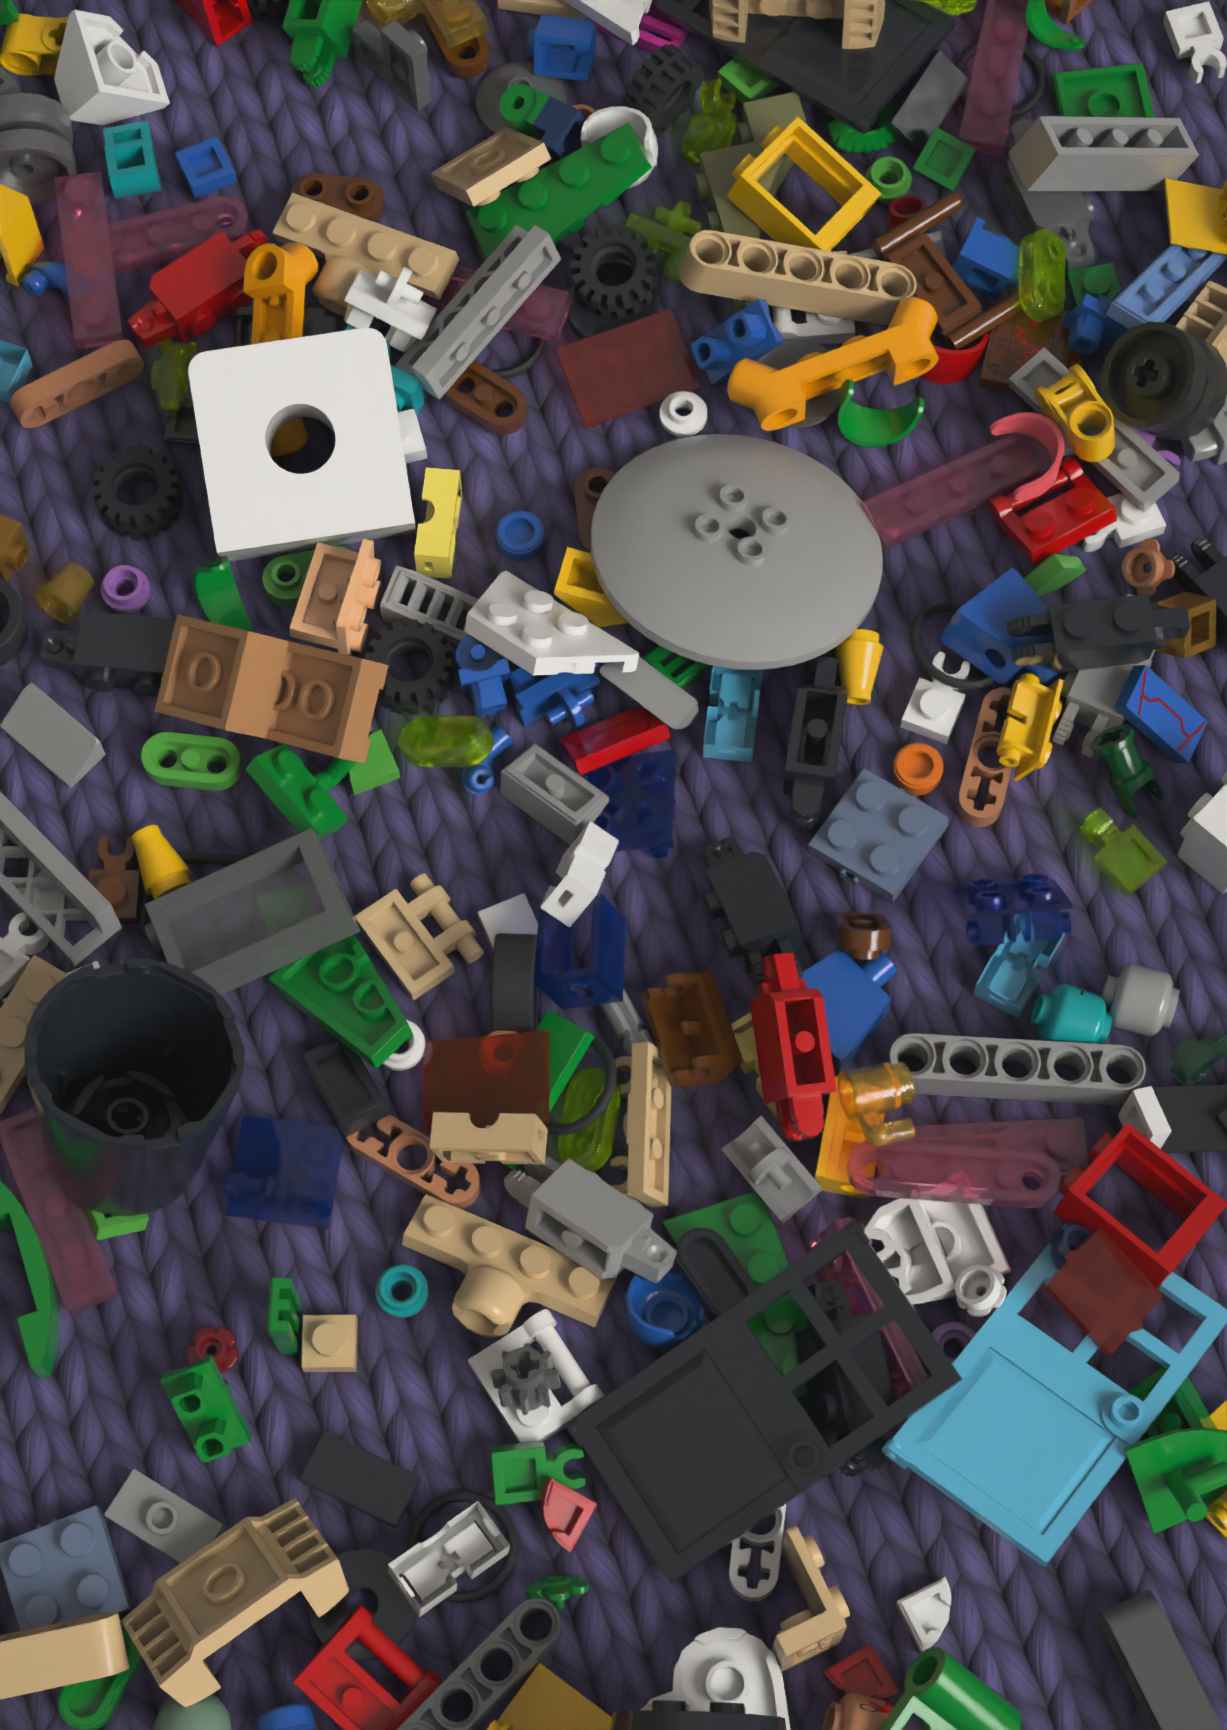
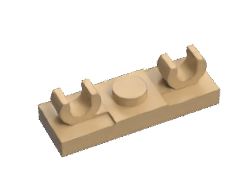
M648 1041L632 1043V1057L622 1056L614 1060L619 1070L631 1072V1079L624 1085H616L614 1091L619 1096L628 1099V1110L624 1115L623 1129L629 1149L628 1157L617 1156L611 1159L610 1166L619 1171H628L627 1180L621 1185H612V1187L625 1196L635 1198L652 1208L668 1206L671 1087L658 1048Z

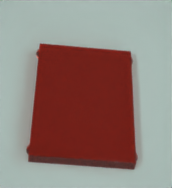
M671 309L661 310L657 314L568 345H561L555 350L585 429L594 428L598 424L663 402L666 397L675 392L687 391L693 393L701 387Z
M539 1029L533 1032L425 1042L423 1133L431 1134L433 1112L469 1113L472 1124L478 1128H486V1125H493L497 1121L499 1113L536 1114L543 1124L549 1123L550 1032Z

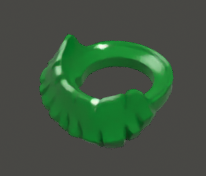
M888 102L880 111L881 121L878 124V128L867 131L865 134L858 132L853 127L833 116V121L828 124L832 142L838 149L847 153L852 152L853 154H861L862 152L866 154L887 148L888 145H891L898 139L883 125V122L893 109L891 103Z

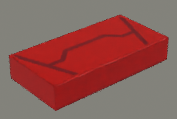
M640 705L560 738L565 755L578 774L583 775L666 741L671 736L668 725Z

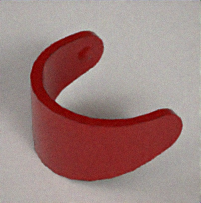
M986 332L980 343L966 350H947L933 345L939 360L931 370L920 377L938 384H952L964 380L979 367L988 346L990 333Z

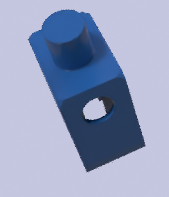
M1013 567L961 606L955 612L939 638L943 644L989 677H992L999 684L1009 683L1025 669L1030 674L1037 676L1040 679V683L1045 687L1060 674L1051 671L1049 664L1022 667L1013 664L1011 653L1013 650L1022 646L1046 643L1045 636L1011 637V635H1008L1006 623L1017 617L1043 614L1048 609Z
M838 950L805 970L803 977L799 978L805 979L808 989L818 988L823 996L833 1069L838 1077L847 1069L888 1014L891 999L881 986L895 975L897 970L892 961L881 951L879 958L865 959L858 966L845 952Z

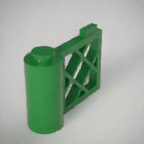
M932 1647L919 1654L912 1662L904 1681L906 1691L879 1728V1730H902L913 1713L922 1720L923 1730H1021L1022 1719L1020 1711L942 1648Z

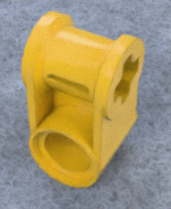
M18 14L19 21L8 23L0 51L1 66L7 71L20 76H55L68 17L54 18Z
M1075 364L1069 368L1068 375L1046 388L1040 385L1034 389L1035 398L1042 412L1059 426L1064 439L1080 459L1088 462H1098L1107 458L1112 453L1115 447L1114 416L1111 409L1097 393L1092 381L1081 366ZM1090 427H1097L1103 430L1095 436H1087L1082 433Z

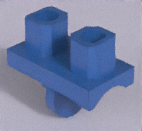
M1120 290L1112 300L1101 294L1095 298L1086 293L1072 311L1069 310L1065 314L1062 326L1070 329L1069 348L1081 354H1092L1100 344L1111 350L1115 341L1129 330L1106 315L1111 302L1124 290Z
M757 299L691 343V350L698 366L706 370L711 384L720 385L730 378L736 362L744 358L756 361L784 343V340L771 321L766 300Z
M471 635L464 637L456 650V662L460 668L456 679L459 694L470 693L476 718L505 711L507 700L503 684L508 683L511 673L507 658L499 660L498 652Z
M599 662L595 663L594 673L573 674L562 672L550 675L543 680L539 675H532L521 667L511 672L509 682L516 700L517 716L524 727L543 716H546L551 725L564 718L574 728L584 724L585 718L581 709L594 702V697L589 690L600 684L596 670L599 668Z

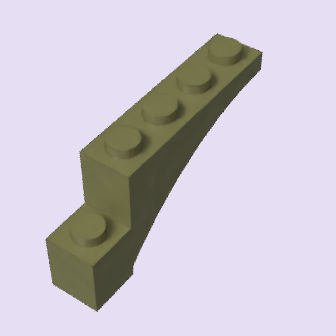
M791 92L743 103L742 122L736 123L739 145L701 153L700 173L694 174V185L698 200H706L710 212L705 213L707 230L761 239L763 230L726 196L736 182V179L731 174L748 154L757 158L764 151L760 144L778 124L785 130L797 117L807 124L799 96L796 93ZM784 153L757 182L775 197L777 190L795 162ZM729 298L733 315L753 303Z

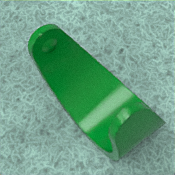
M1045 0L1028 1L1026 21L1030 31L1038 40L1058 49L1079 50L1084 47L1085 40L1082 37L1063 31L1050 19L1046 10Z
M846 379L840 386L838 425L845 438L860 446L883 447L903 439L914 429L924 411L925 402L921 397H916L909 404L894 409L866 408L851 401L854 392L853 380Z
M225 556L196 567L192 574L193 590L206 620L254 632L230 569L229 558Z

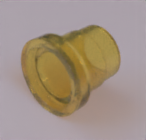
M66 562L49 582H44L38 587L34 597L38 605L54 619L63 623H74L81 614V604L87 598L95 582L90 573L83 567L72 562Z

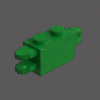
M290 0L282 25L284 31L293 41L289 60L297 71L301 70L304 72L302 74L303 79L310 87L314 86L316 88L322 84L325 85L328 77H330L329 73L332 72L335 59L346 58L363 0Z

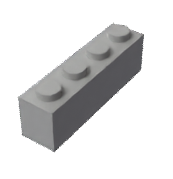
M1039 116L1008 153L1026 191H1165V179L1177 180L1199 156L1180 118Z

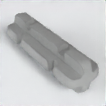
M605 966L588 976L589 986L596 999L601 998L600 1006L617 1037L624 1039L623 1047L627 1055L632 1057V1043L648 1041L655 1045L648 1030H642L643 1022L625 989H619L620 980L613 968Z

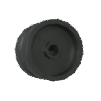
M1149 321L1130 328L1115 341L1106 356L1101 375L1103 400L1111 409L1113 416L1126 425L1146 431L1161 439L1180 441L1202 432L1214 422L1222 409L1227 394L1226 363L1217 348L1204 339L1185 332L1169 323Z

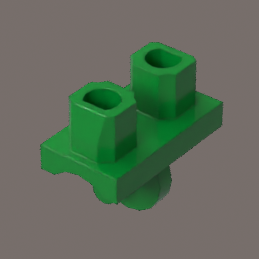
M211 1354L187 1367L168 1370L162 1373L160 1382L202 1462H209L228 1455L232 1449L250 1443L251 1433L232 1397V1389L228 1381L223 1379Z

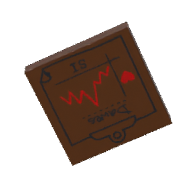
M999 297L998 302H1000L1004 298ZM1030 304L991 329L979 386L1017 394L1009 387V378L1043 347L1068 370L1075 364L1081 366L1083 354L1068 347L1070 329L1062 326L1065 314L1068 311Z

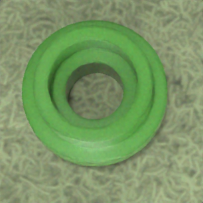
M888 156L878 159L868 168L865 179L882 193L877 199L881 202L891 203L899 197L906 196L911 188L912 177L909 169L903 161L895 157ZM891 180L895 184H884L882 181Z

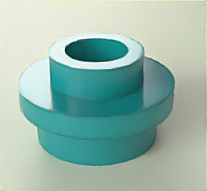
M401 1264L388 1268L380 1275L376 1283L375 1294L379 1306L385 1313L396 1318H407L417 1314L424 1307L428 1299L429 1289L424 1275L418 1269L410 1265ZM405 1284L410 1286L412 1294L408 1299L400 1301L392 1296L393 1290L398 1285Z

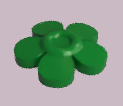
M568 1574L542 1577L532 1581L533 1584L526 1588V1596L530 1599L546 1597L548 1601H553L555 1609H562L565 1607L564 1600L568 1599L570 1594L577 1595L588 1592L589 1582L581 1579L579 1575Z

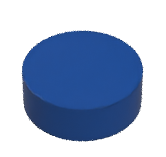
M523 510L513 511L503 516L496 527L498 549L505 557L513 561H527L537 556L545 542L544 527L541 520L533 513Z
M304 1703L289 1704L271 1709L261 1714L256 1721L258 1730H313L315 1728L311 1707Z

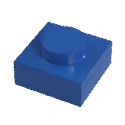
M218 136L175 152L177 164L194 199L237 182L235 170Z

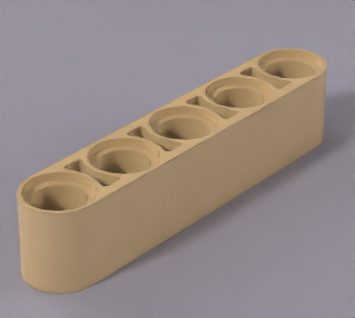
M703 230L692 237L678 269L679 278L682 283L690 290L698 293L749 302L761 299L766 300L767 304L879 325H889L900 300L913 297L917 287L916 279L912 272L905 266L897 263L713 230Z
M116 1611L0 1635V1700L99 1679L130 1668L119 1614Z

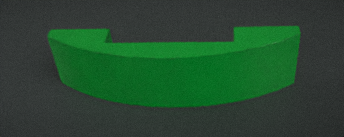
M0 1180V1232L14 1228L37 1308L35 1312L17 1317L30 1367L39 1379L51 1375L59 1342L60 1305L57 1283L48 1252L39 1232L21 1204Z

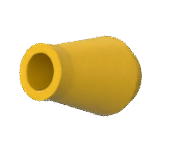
M856 629L852 635L835 647L840 684L843 687H847L846 690H849L847 704L865 705L871 703V692L884 648L883 645L879 644V634L877 632Z
M158 825L144 827L131 836L147 895H152L155 900L191 883L189 877L192 871L162 835Z

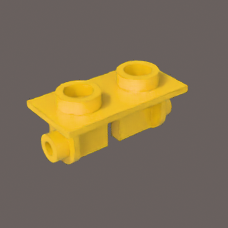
M1026 673L1022 674L1020 679L1016 680L1013 684L1007 713L1021 719L1022 723L1011 717L1004 720L996 752L1000 756L999 762L1002 765L1016 767L1014 780L1019 781L1035 769H1041L1050 757L1052 743L1049 742L1052 726L1059 718L1063 706L1059 698L1064 680L1060 678L1050 686L1045 687L1039 684L1040 679L1037 676Z

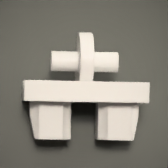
M404 267L397 279L382 270L378 277H375L360 269L344 300L348 303L344 320L347 324L357 329L369 328L374 317L390 324L391 327L385 340L390 346L402 352H407L417 339L422 341L437 308L421 301L420 299L424 292L407 284L413 272L412 270Z

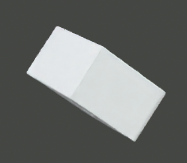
M359 328L201 352L191 360L188 375L216 551L221 558L227 556L229 561L315 549L317 542L335 546L361 542L363 539L374 540L416 533L388 348L384 336L379 331L373 328ZM300 417L320 420L335 434V447L329 460L321 468L306 474L291 473L280 468L272 460L271 456L272 441L277 431L288 421Z

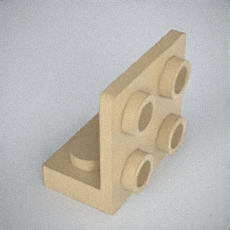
M797 1525L785 1531L781 1552L810 1609L802 1611L780 1624L782 1630L777 1633L771 1651L776 1656L781 1672L838 1645L847 1628L845 1618L850 1616L847 1604L838 1587L834 1585L828 1588L821 1575L819 1567L824 1566L825 1563L814 1538L810 1534L802 1537Z

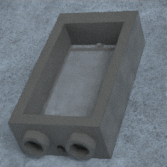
M313 827L145 904L151 922L144 925L154 950L157 953L163 951L169 964L183 968L200 977L220 995L360 932L327 851Z

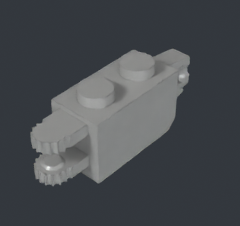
M1153 650L1150 659L1138 664L1068 672L1060 694L1067 699L1053 742L1063 746L1073 731L1074 722L1081 723L1092 728L1086 734L1083 741L1081 754L1092 758L1094 755L1091 749L1093 739L1109 728L1124 724L1126 720L1114 706L1133 666L1146 665L1150 668L1155 650Z
M545 1156V1165L524 1164L523 1167L526 1169L524 1173L515 1169L503 1180L505 1183L503 1186L506 1187L509 1195L528 1208L525 1229L600 1279L616 1278L626 1268L657 1283L670 1271L675 1263L677 1251L650 1228L653 1213L645 1209L637 1200L625 1196L604 1182L593 1171L584 1169L569 1158L561 1165L552 1158Z

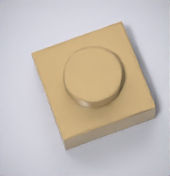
M303 1315L301 1367L303 1372H357L358 1319L356 1315Z

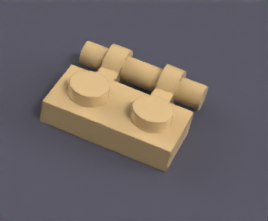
M426 873L420 874L410 883L411 888L418 896L407 904L398 890L394 889L354 916L360 930L413 1001L455 973L454 965L446 956L447 954L458 950L467 963H472L484 953L483 949L474 939L476 936L475 930L467 920L461 921L448 904L451 898L441 885L435 886ZM426 916H433L444 931L434 939L420 921Z

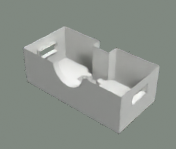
M590 821L563 854L556 873L563 880L557 887L551 885L548 888L540 908L568 927H571L597 895L606 874L604 870L611 862L619 840Z
M477 1501L447 1522L437 1534L422 1543L419 1542L389 1563L388 1574L417 1615L421 1617L457 1590L456 1577L466 1571L470 1578L474 1579L509 1554L510 1544L479 1501ZM475 1520L477 1521V1523L479 1524V1526L482 1528V1530L484 1531V1533L487 1535V1537L489 1538V1540L492 1542V1544H493V1545L495 1546V1548L497 1549V1552H496V1553H494V1551H493L494 1548L491 1546V1544L489 1543V1541L486 1539V1537L484 1536V1534L481 1532V1530L479 1529V1527H478V1526L476 1525V1523L474 1522ZM402 1573L407 1577L411 1585L414 1587L416 1592L421 1597L423 1603L422 1606H420L419 1603L416 1601V1599L414 1598L415 1594L410 1589L408 1584L405 1582L403 1577L400 1578L399 1574Z

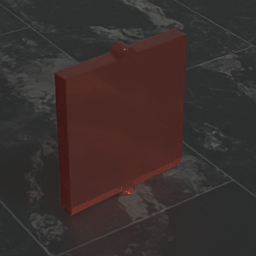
M1098 1227L1076 1251L1072 1250L1065 1254L1066 1262L1043 1288L1107 1357L1114 1353L1131 1332L1142 1329L1141 1321L1163 1295L1101 1227Z

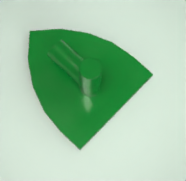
M1204 1427L1177 1429L1147 1438L1124 1448L1154 1534L1177 1525L1186 1519L1192 1522L1202 1520L1207 1514V1507L1227 1490V1430Z

